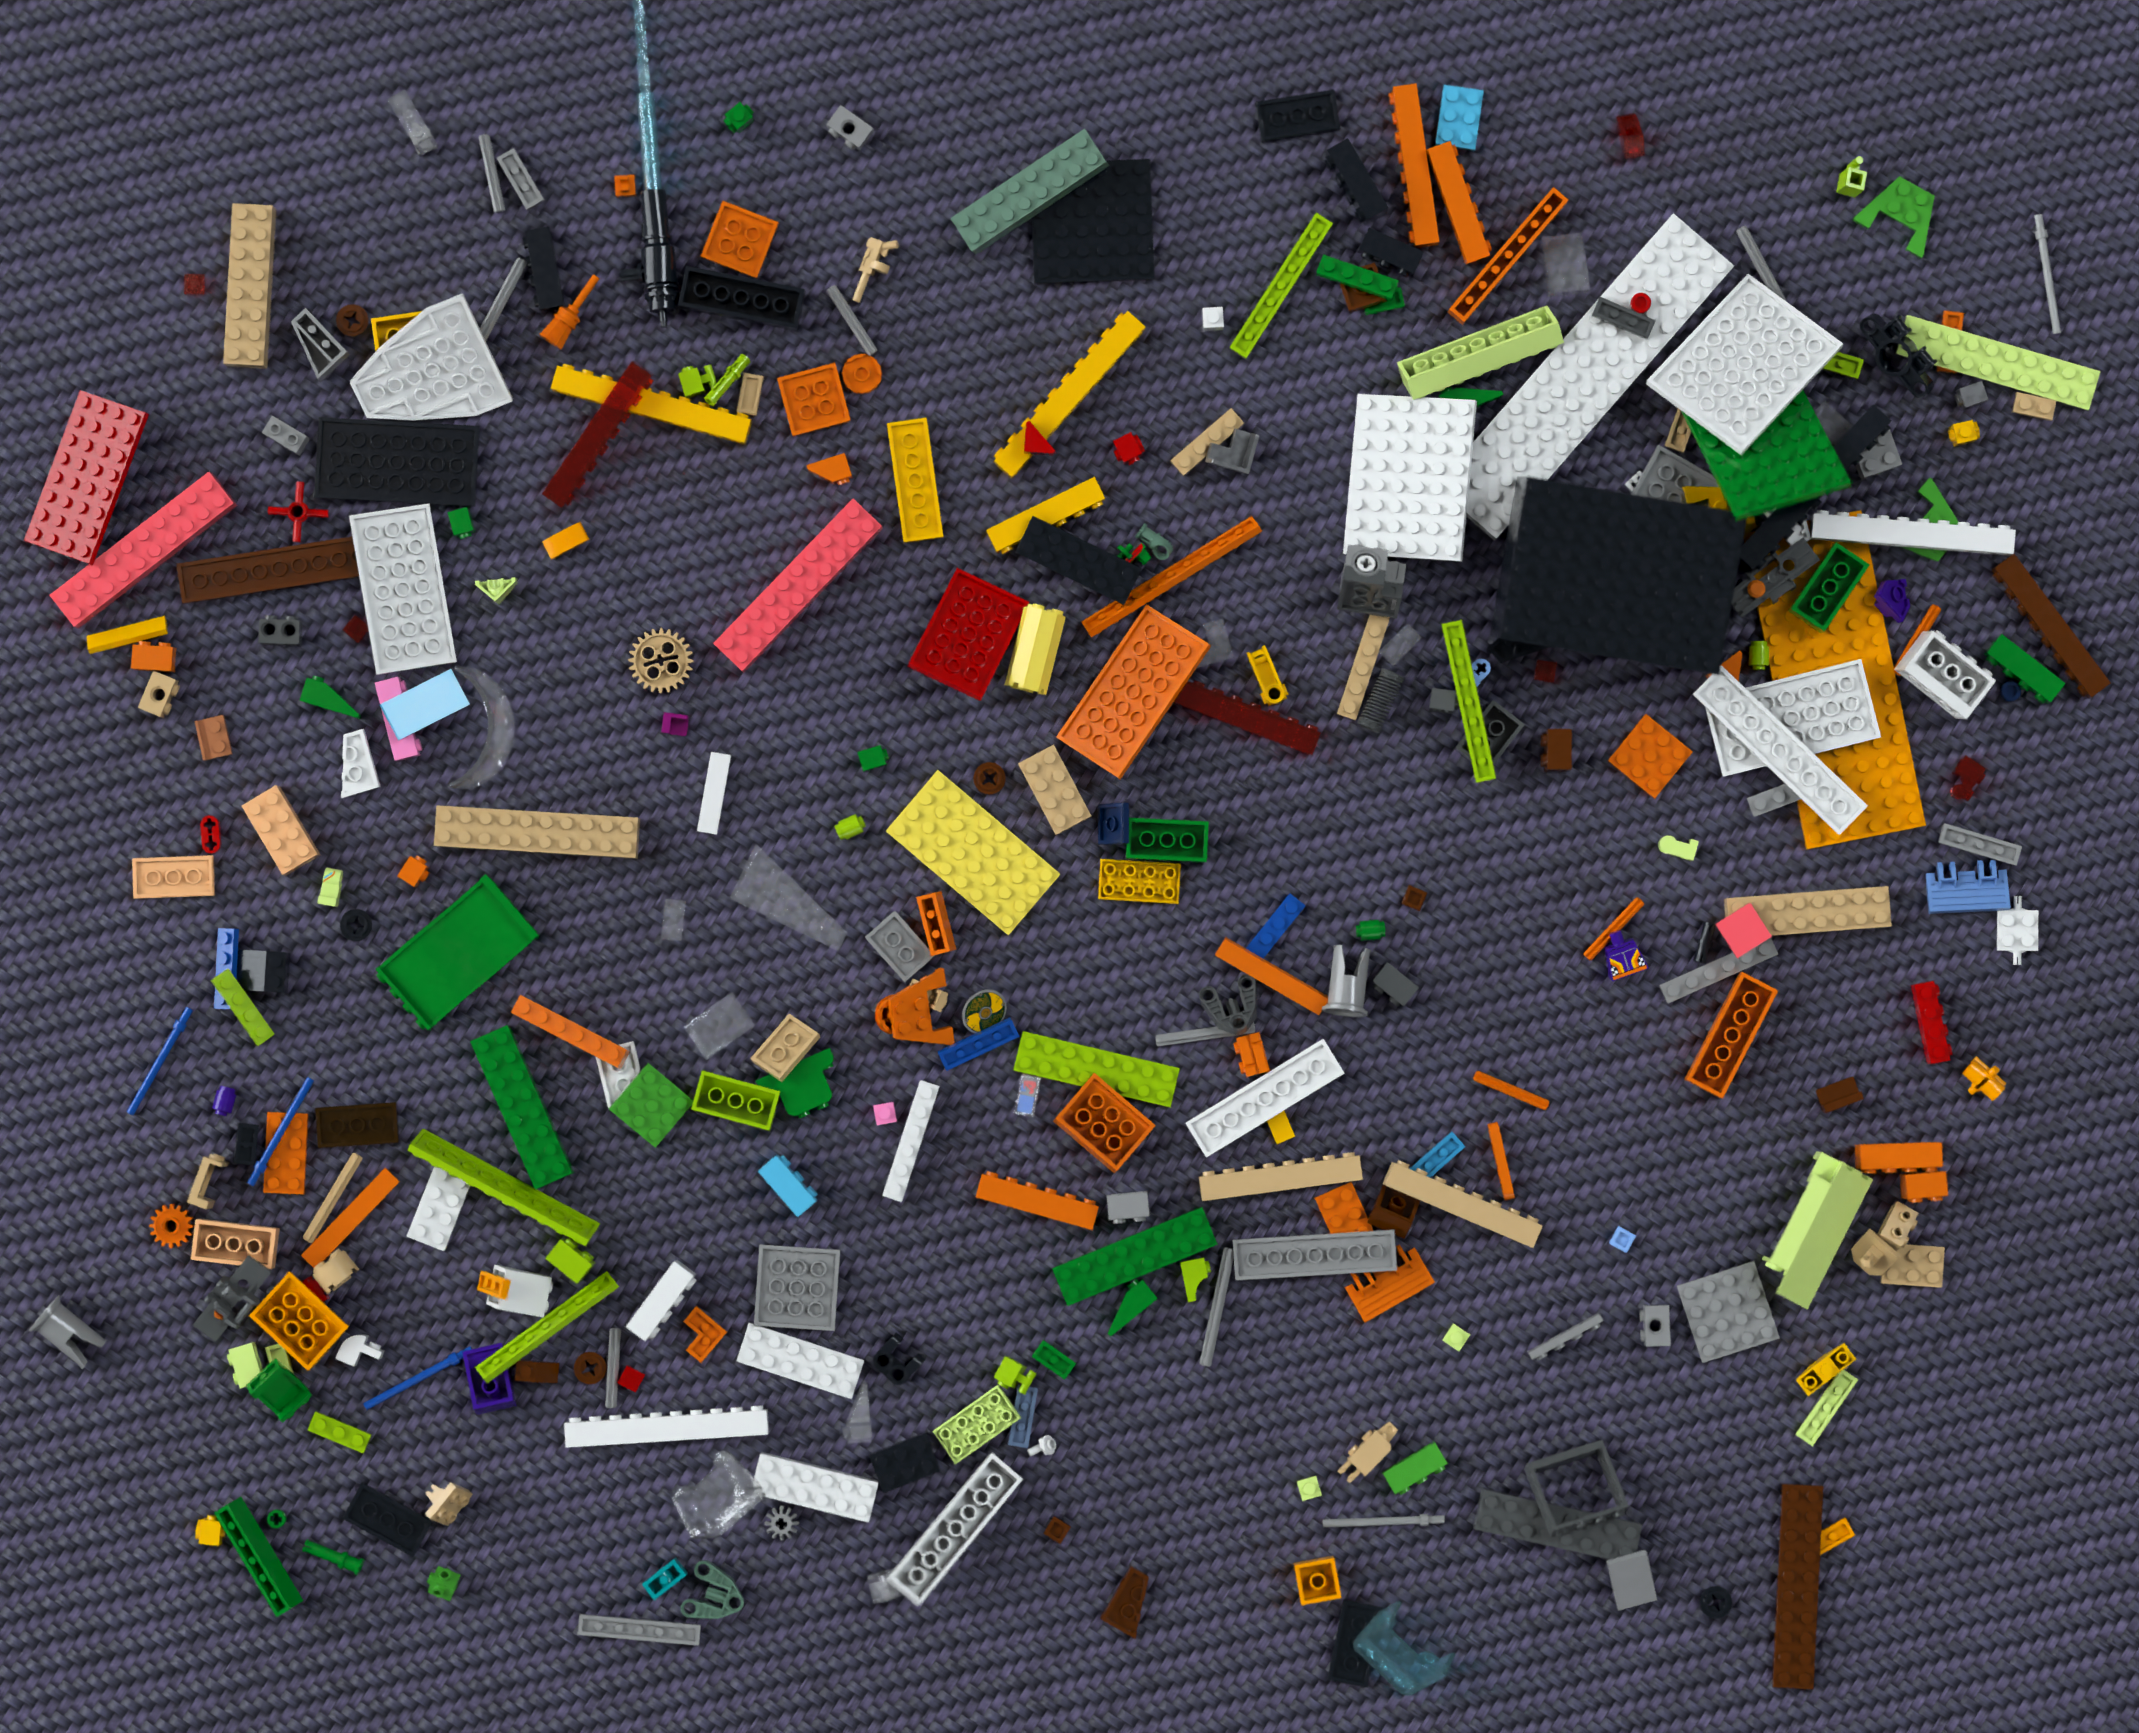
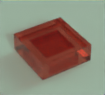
M184 274V294L205 295V274Z
M354 615L342 630L359 643L368 633V625L357 615Z
M1537 660L1534 680L1554 683L1557 663Z

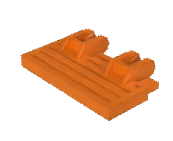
M1401 1245L1396 1246L1397 1252L1405 1263L1399 1267L1397 1265V1270L1373 1272L1376 1280H1373L1369 1272H1363L1370 1282L1364 1287L1359 1281L1358 1275L1350 1273L1359 1290L1356 1291L1352 1283L1346 1286L1345 1289L1365 1323L1435 1283L1415 1247L1407 1251L1411 1257V1260H1409Z

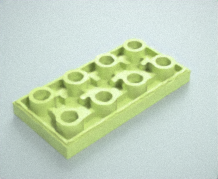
M997 1385L933 1430V1433L956 1465L1020 1420L1021 1416L1002 1388Z

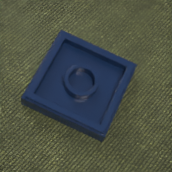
M1129 803L1098 804V845L1129 843Z

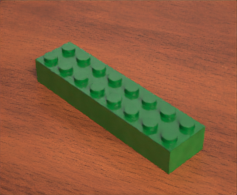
M510 1025L470 1041L535 1190L575 1173Z
M1201 1206L1052 1267L1066 1304L1069 1306L1218 1244Z

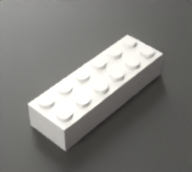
M761 1452L751 1493L869 1522L879 1481Z

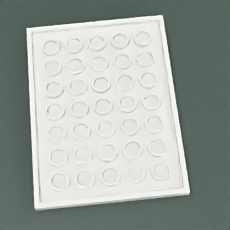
M1747 274L1649 377L1646 384L1742 455L1842 348L1843 343L1750 274Z
M1358 394L1343 554L1346 555L1348 545H1361L1368 548L1387 550L1388 557L1462 562L1476 400L1428 397L1413 400L1412 397Z

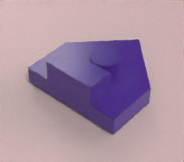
M1906 579L1882 581L1874 595L1876 599L1874 605L1885 617L1892 616L1897 623L1903 622L1910 608V602L1906 598L1905 587H1907Z

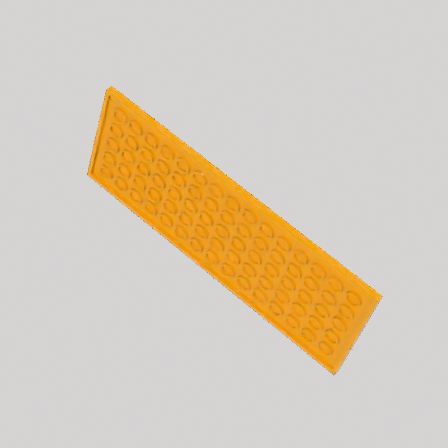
M1862 510L1849 512V516L1857 517V514H1862ZM1811 520L1807 521L1809 532ZM1755 531L1744 533L1743 542L1745 543ZM1784 538L1779 543L1781 547L1777 550V555H1780L1790 547ZM1810 539L1807 543L1820 560L1793 580L1796 588L1793 591H1787L1779 597L1777 603L1773 605L1770 598L1757 606L1763 640L1767 641V646H1769V669L1772 681L1861 659L1881 738L1814 754L1868 806L1838 835L1802 799L1796 801L1806 850L1926 826L1896 676L1893 671L1894 667L1883 614L1874 605L1876 601L1874 595L1878 588L1869 544L1837 542L1870 565L1825 632H1818L1788 610L1836 541ZM1774 560L1755 574L1754 577L1757 580L1761 579L1776 568L1778 564ZM1786 560L1783 562V568L1786 571H1791L1794 569V563L1791 560Z

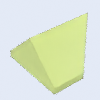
M515 577L508 580L501 578L487 580L486 582L475 581V585L499 605L518 583Z

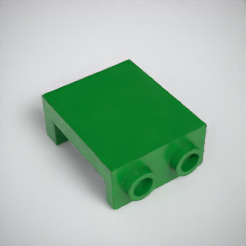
M276 1358L246 1385L250 1395L263 1402L278 1416L282 1423L286 1419L291 1418L300 1406L306 1404L312 1396L308 1386Z

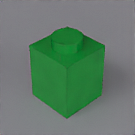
M465 507L447 512L454 536L460 539L471 537V533L475 532L469 508Z
M881 745L857 752L863 772L886 766V761L889 760L886 748L882 749Z

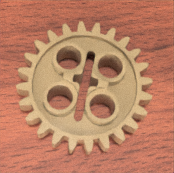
M660 628L659 633L652 629V635L650 636L644 632L645 639L638 637L639 645L632 644L636 650L629 651L630 654L634 655V658L628 659L629 662L634 663L633 666L629 667V670L636 671L632 677H639L638 684L645 682L643 687L645 690L651 686V692L653 693L656 688H658L660 694H662L663 688H666L667 692L670 693L671 686L677 690L678 682L682 685L685 684L682 680L683 677L690 678L686 672L693 671L688 666V664L694 663V660L688 658L693 652L686 651L690 645H683L684 637L678 640V632L672 636L671 629H668L666 634H664L663 628ZM667 643H671L674 646V650L670 654H666L663 651V647ZM648 648L654 650V656L650 659L644 657V651ZM675 655L679 656L677 659L664 661L663 666L659 663L644 666V663L658 661L659 656H662L664 659ZM671 663L678 664L679 669L676 673H669L668 666ZM658 668L659 675L656 678H650V669Z

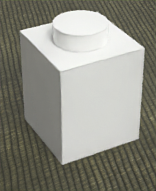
M1223 307L1202 308L1203 331L1224 329Z

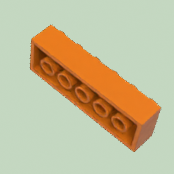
M1739 972L1684 1080L1718 1098H1723L1778 990L1744 972Z

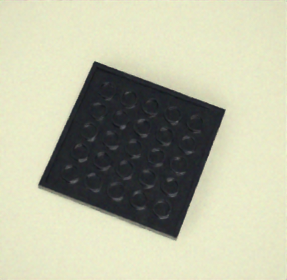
M1150 159L1106 160L1109 167L1032 217L1034 284L1155 280Z

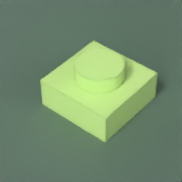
M1453 1323L1442 1340L1457 1351H1460L1470 1334Z
M1316 1475L1297 1481L1302 1501L1322 1496Z

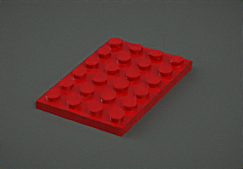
M957 568L907 667L981 701L1020 624L1023 609L1030 602Z

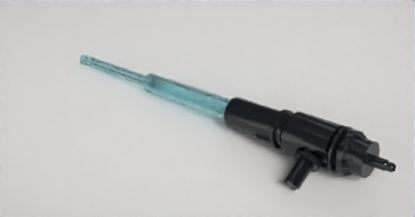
M633 0L640 93L636 95L644 191L640 192L643 218L641 233L642 242L645 243V246L641 249L642 263H639L637 268L620 270L619 277H621V282L639 280L640 283L647 284L643 291L646 292L645 300L649 303V311L651 313H659L661 328H666L667 313L676 310L675 302L678 298V292L676 291L678 290L675 248L670 244L672 235H669L666 190L662 189L655 95L653 92H650L643 0Z

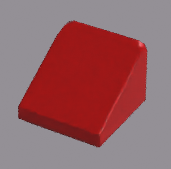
M627 1365L617 1384L636 1392L646 1374Z

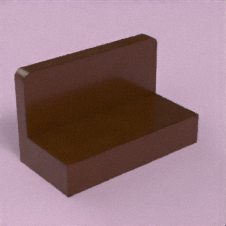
M1854 1077L1843 1079L1815 1091L1823 1113L1831 1112L1864 1099L1862 1092L1858 1090Z

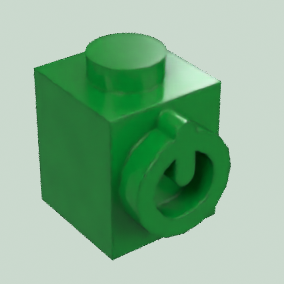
M739 102L725 114L726 118L723 122L733 133L738 132L740 134L754 122L752 116L754 112L747 104L743 106Z

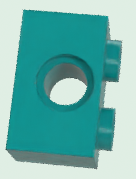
M675 1557L644 1581L642 1585L655 1600L684 1578L688 1572Z

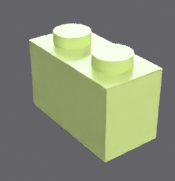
M252 1342L229 1349L227 1359L229 1365L234 1367V1382L236 1385H239V1388H244L263 1370L256 1344Z

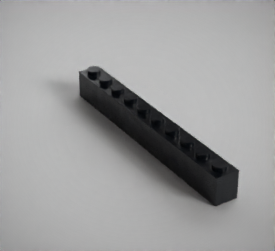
M1874 404L1833 447L1847 475L1850 473L1847 469L1852 464L1856 466L1863 459L1861 454L1866 449L1870 451L1877 444L1875 439L1879 435L1884 436L1891 429L1889 424L1892 420ZM1822 496L1776 509L1742 545L1739 560L1752 572L1756 568L1760 570L1767 562L1765 558L1769 553L1774 555L1781 547L1779 543L1782 539L1788 540L1794 533L1792 529L1795 525H1802L1808 518L1806 515L1810 509L1814 511L1822 503L1820 500Z

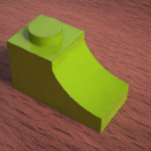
M1204 1257L1180 1262L1188 1302L1196 1301V1290L1199 1283L1204 1278H1208L1207 1273L1211 1272L1209 1260L1205 1261Z

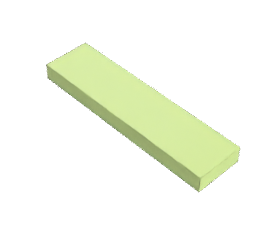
M1844 1369L1835 1375L1795 1435L1813 1446L1858 1379Z

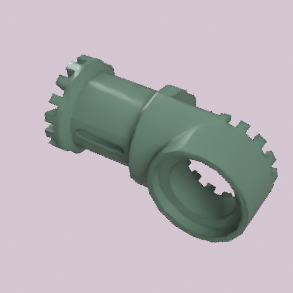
M1146 523L1143 524L1135 536L1136 539L1140 538L1147 543L1149 548L1153 550L1154 556L1160 560L1167 559L1173 552L1171 542L1169 543L1160 533H1155L1148 528ZM1158 546L1165 547L1167 553L1160 552Z

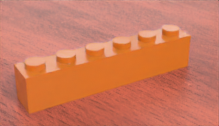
M1451 141L1427 149V156L1465 265L1489 257V252L1492 251L1489 240L1484 239L1483 232H1485L1482 221L1477 219L1478 208L1475 201L1472 202L1469 195L1472 194L1469 183L1464 181L1463 175H1465L1462 163L1458 164L1456 156L1459 155L1455 144L1452 145Z
M522 995L519 996L511 1011L514 1015L619 1069L622 1068L630 1053L627 1049Z
M987 1171L986 1174L982 1173L976 1198L1093 1230L1099 1206L1095 1205L1096 1201L1084 1198L1083 1202L1076 1200V1195L1065 1193L1064 1196L1056 1194L1057 1190L1045 1187V1191L1037 1189L1038 1185L1026 1182L1025 1185L1017 1183L1018 1179L1007 1176L1006 1180L998 1178L999 1174Z

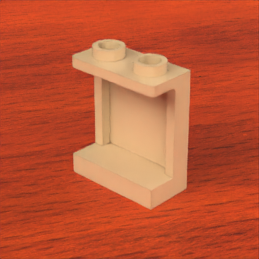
M210 1154V1156L203 1157L187 1203L204 1209L213 1208L215 1200L204 1197L215 1165L219 1167L228 1166L229 1162L224 1161L225 1157L218 1154Z

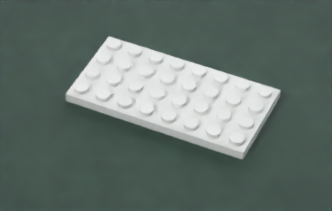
M429 503L349 515L376 675L456 663Z
M1861 659L1746 688L1813 754L1881 738ZM1705 707L1722 777L1766 766Z

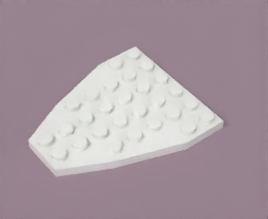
M463 293L425 308L380 346L350 380V384L367 418L413 421L477 416L513 401Z

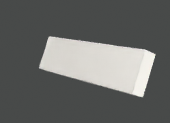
M711 752L697 827L698 832L715 835L718 833L731 755Z

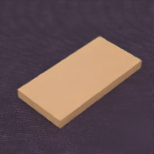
M213 855L132 858L133 899L215 896Z

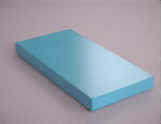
M449 669L380 704V707L399 741L470 705L452 669Z

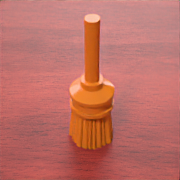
M594 274L591 276L572 305L559 307L558 312L554 314L555 318L540 333L542 338L562 350L571 331L575 330L576 325L580 323L578 317L580 311L578 309L599 281L597 276Z

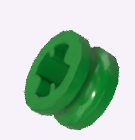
M279 1509L273 1510L267 1516V1523L272 1528H280L286 1522V1514ZM274 1513H278V1517H282V1521L278 1522L279 1524H275V1521L272 1520V1516H275Z

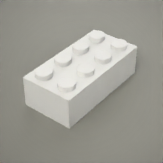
M674 1261L627 1324L626 1328L644 1341H647L649 1338L651 1340L654 1339L660 1331L659 1324L661 1322L666 1323L672 1315L671 1308L673 1306L677 1307L685 1296L682 1293L685 1289L690 1290L697 1281L694 1278L696 1273L680 1261Z

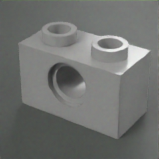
M842 105L839 106L827 123L828 132L837 139L840 136L845 140L844 144L852 150L857 148L860 151L874 132L873 127ZM845 126H854V132L846 134L843 131Z
M271 416L262 431L264 435L299 456L310 440L309 437L274 416Z
M1643 1305V1310L1639 1311L1640 1322H1643L1644 1330H1640L1641 1342H1644L1646 1347L1671 1346L1669 1305ZM1653 1320H1658L1660 1323V1327L1656 1331H1652L1649 1327L1650 1322Z

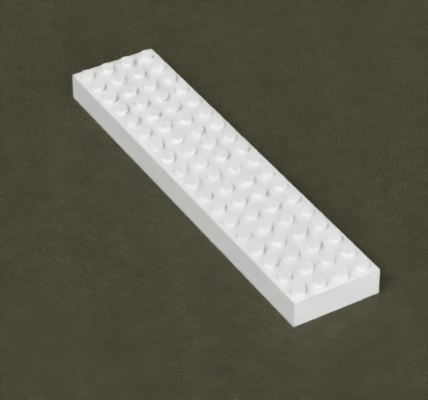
M1674 213L1601 295V297L1632 310L1630 306L1632 297L1637 293L1647 294L1651 299V306L1642 315L1656 320L1648 339L1646 340L1593 317L1592 313L1598 302L1597 300L1563 339L1564 343L1559 344L1473 442L1466 517L1494 541L1509 525L1517 476L1548 480L1734 267L1732 263Z

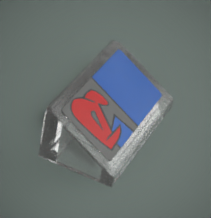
M1021 1074L1014 1114L1034 1117L1041 1077Z

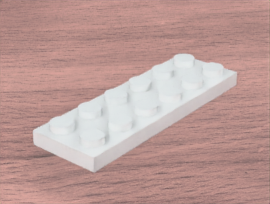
M750 1322L737 1357V1362L850 1399L853 1397L864 1363L863 1359L762 1326H754Z

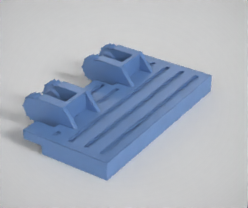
M1990 860V876L1984 877L1983 861H1977L1978 879L1975 877V871L1957 872L1956 876L1955 862H1949L1950 878H1944L1941 862H1937L1936 865L1938 881H1935V873L1925 874L1929 914L2010 910L2011 908L2007 869L1998 870L1997 878L1995 860Z

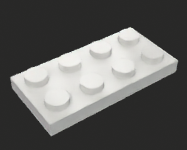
M434 1167L406 1237L445 1251L470 1186L460 1178L449 1175L447 1171Z

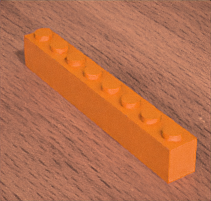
M1417 83L1392 87V93H1389L1390 105H1394L1395 112L1391 114L1393 125H1397V132H1394L1395 143L1400 146V152H1397L1398 163L1403 166L1400 178L1401 184H1405L1406 191L1403 192L1404 204L1408 203L1409 211L1406 212L1407 224L1411 223L1412 231H1409L1410 243H1414V248L1438 245L1439 235Z
M1553 187L1454 302L1447 313L1463 325L1567 204L1568 199Z

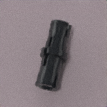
M1704 922L1700 939L1697 940L1698 947L1693 961L1706 964L1709 949L1713 945L1711 941L1716 927L1715 924Z

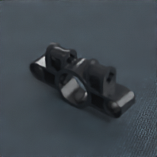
M1871 314L1862 319L1860 329L1876 349L1875 360L1878 368L1886 375L1898 376L1913 396L1922 398L1933 390L1934 383L1926 371L1938 361L1930 356L1926 351V346L1918 350L1916 344L1906 336L1912 329L1911 327L1908 328L1901 320L1902 316L1899 314L1889 323H1886L1878 314ZM1869 320L1874 322V329L1869 326ZM1893 343L1901 344V347L1908 353V363L1903 365L1902 369L1893 367L1890 361L1886 359L1885 350ZM1919 383L1925 386V391L1920 390Z

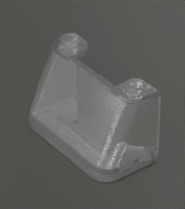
M721 1451L717 1453L713 1460L716 1467L696 1486L688 1487L686 1485L680 1487L671 1498L692 1539L716 1538L722 1535L765 1496L762 1486L731 1452Z

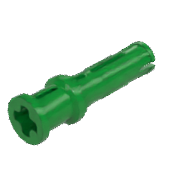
M308 1539L304 1543L306 1546L303 1547V1552L335 1563L341 1570L343 1568L354 1572V1575L358 1576L363 1567L365 1559L350 1556L346 1551L340 1553Z

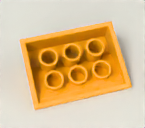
M290 1271L249 1315L307 1371L312 1369L325 1356L349 1327Z

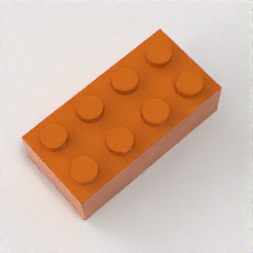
M1942 1142L1855 1144V1168L1861 1169V1173H1876V1169H1881V1172L1893 1173L1897 1172V1168H1901L1902 1172H1917V1168H1922V1171H1937V1167H1943Z

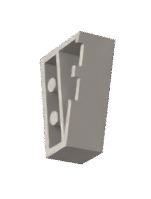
M306 308L291 321L317 379L322 382L350 354Z

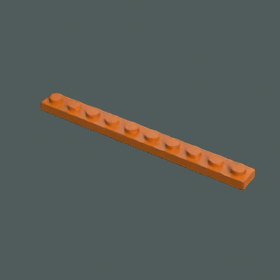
M1250 516L1131 590L1125 605L1114 601L1081 621L1082 625L1090 637L1101 633L1107 627L1117 623L1120 619L1136 611L1144 604L1152 601L1181 581L1186 580L1210 563L1220 559L1223 555L1262 532L1260 526Z

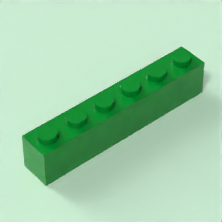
M242 1497L214 1512L276 1617L304 1601Z

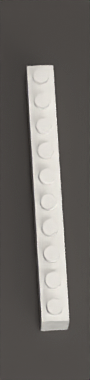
M1817 510V513H1813L1810 522L1811 540L2006 556L2014 554L2016 530L2010 529V526L1998 525V528H1990V524H1978V527L1970 526L1968 522H1958V525H1951L1950 521L1938 520L1937 523H1929V519H1917V522L1909 521L1908 517H1897V520H1890L1889 516L1877 515V518H1869V514H1857V517L1849 516L1847 512H1837V515H1829V511Z
M751 1406V1410H743V1407H732L731 1411L723 1412L722 1408L710 1409V1413H702V1409L690 1410V1414H682V1411H671L670 1415L662 1416V1412H652L648 1417H642V1413L629 1414L630 1418H622L621 1415H609V1419H601V1416H591L586 1421H581V1417L569 1418V1422L564 1423L565 1447L769 1434L768 1409H763V1406Z

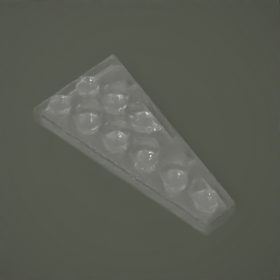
M757 844L755 845L730 899L839 951L847 932Z

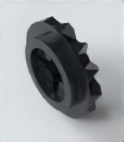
M349 910L341 918V932L351 941H361L369 936L372 930V919L363 910ZM358 918L359 923L365 927L358 928L355 933L354 927L348 925V923L355 922Z
M1719 1586L1709 1587L1702 1592L1699 1599L1702 1612L1713 1619L1726 1616L1732 1607L1731 1595L1726 1589ZM1712 1595L1717 1599L1724 1598V1600L1718 1603L1719 1610L1714 1605H1708L1713 1601Z

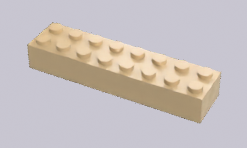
M232 203L223 364L227 367L267 369L276 208L273 205Z
M1888 886L1724 899L1725 917L1750 902L1771 936L1892 926Z

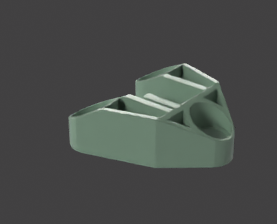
M708 1560L699 1561L694 1568L695 1575L702 1580L710 1582V1584L727 1589L728 1593L709 1586L705 1598L723 1604V1607L705 1600L689 1598L683 1601L680 1608L681 1613L688 1618L719 1619L740 1611L744 1606V1598L734 1579ZM699 1565H708L709 1573L707 1575L699 1574ZM732 1597L740 1599L741 1605L738 1608L730 1606L729 1600ZM688 1602L693 1603L696 1607L695 1612L692 1614H688L684 1610V1606Z

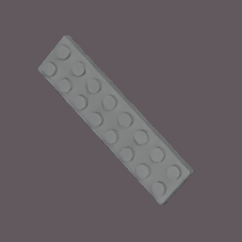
M1395 1229L1233 1239L1235 1280L1397 1270Z

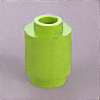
M1751 641V646H1749V666H1753V670H1765V666H1769V646H1767V641Z
M857 814L851 815L835 825L836 832L841 840H848L863 833V828L866 827L862 816L858 817Z

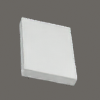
M634 1041L619 1044V1046L630 1051L621 1069L596 1057L608 1110L641 1071Z

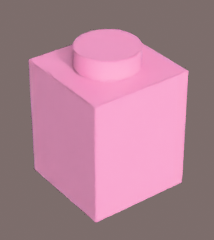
M894 1102L873 1105L877 1125L898 1122Z

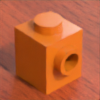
M418 855L415 858L409 856L397 876L417 888L420 881L424 882L430 873L427 871L429 867L425 865L427 861Z

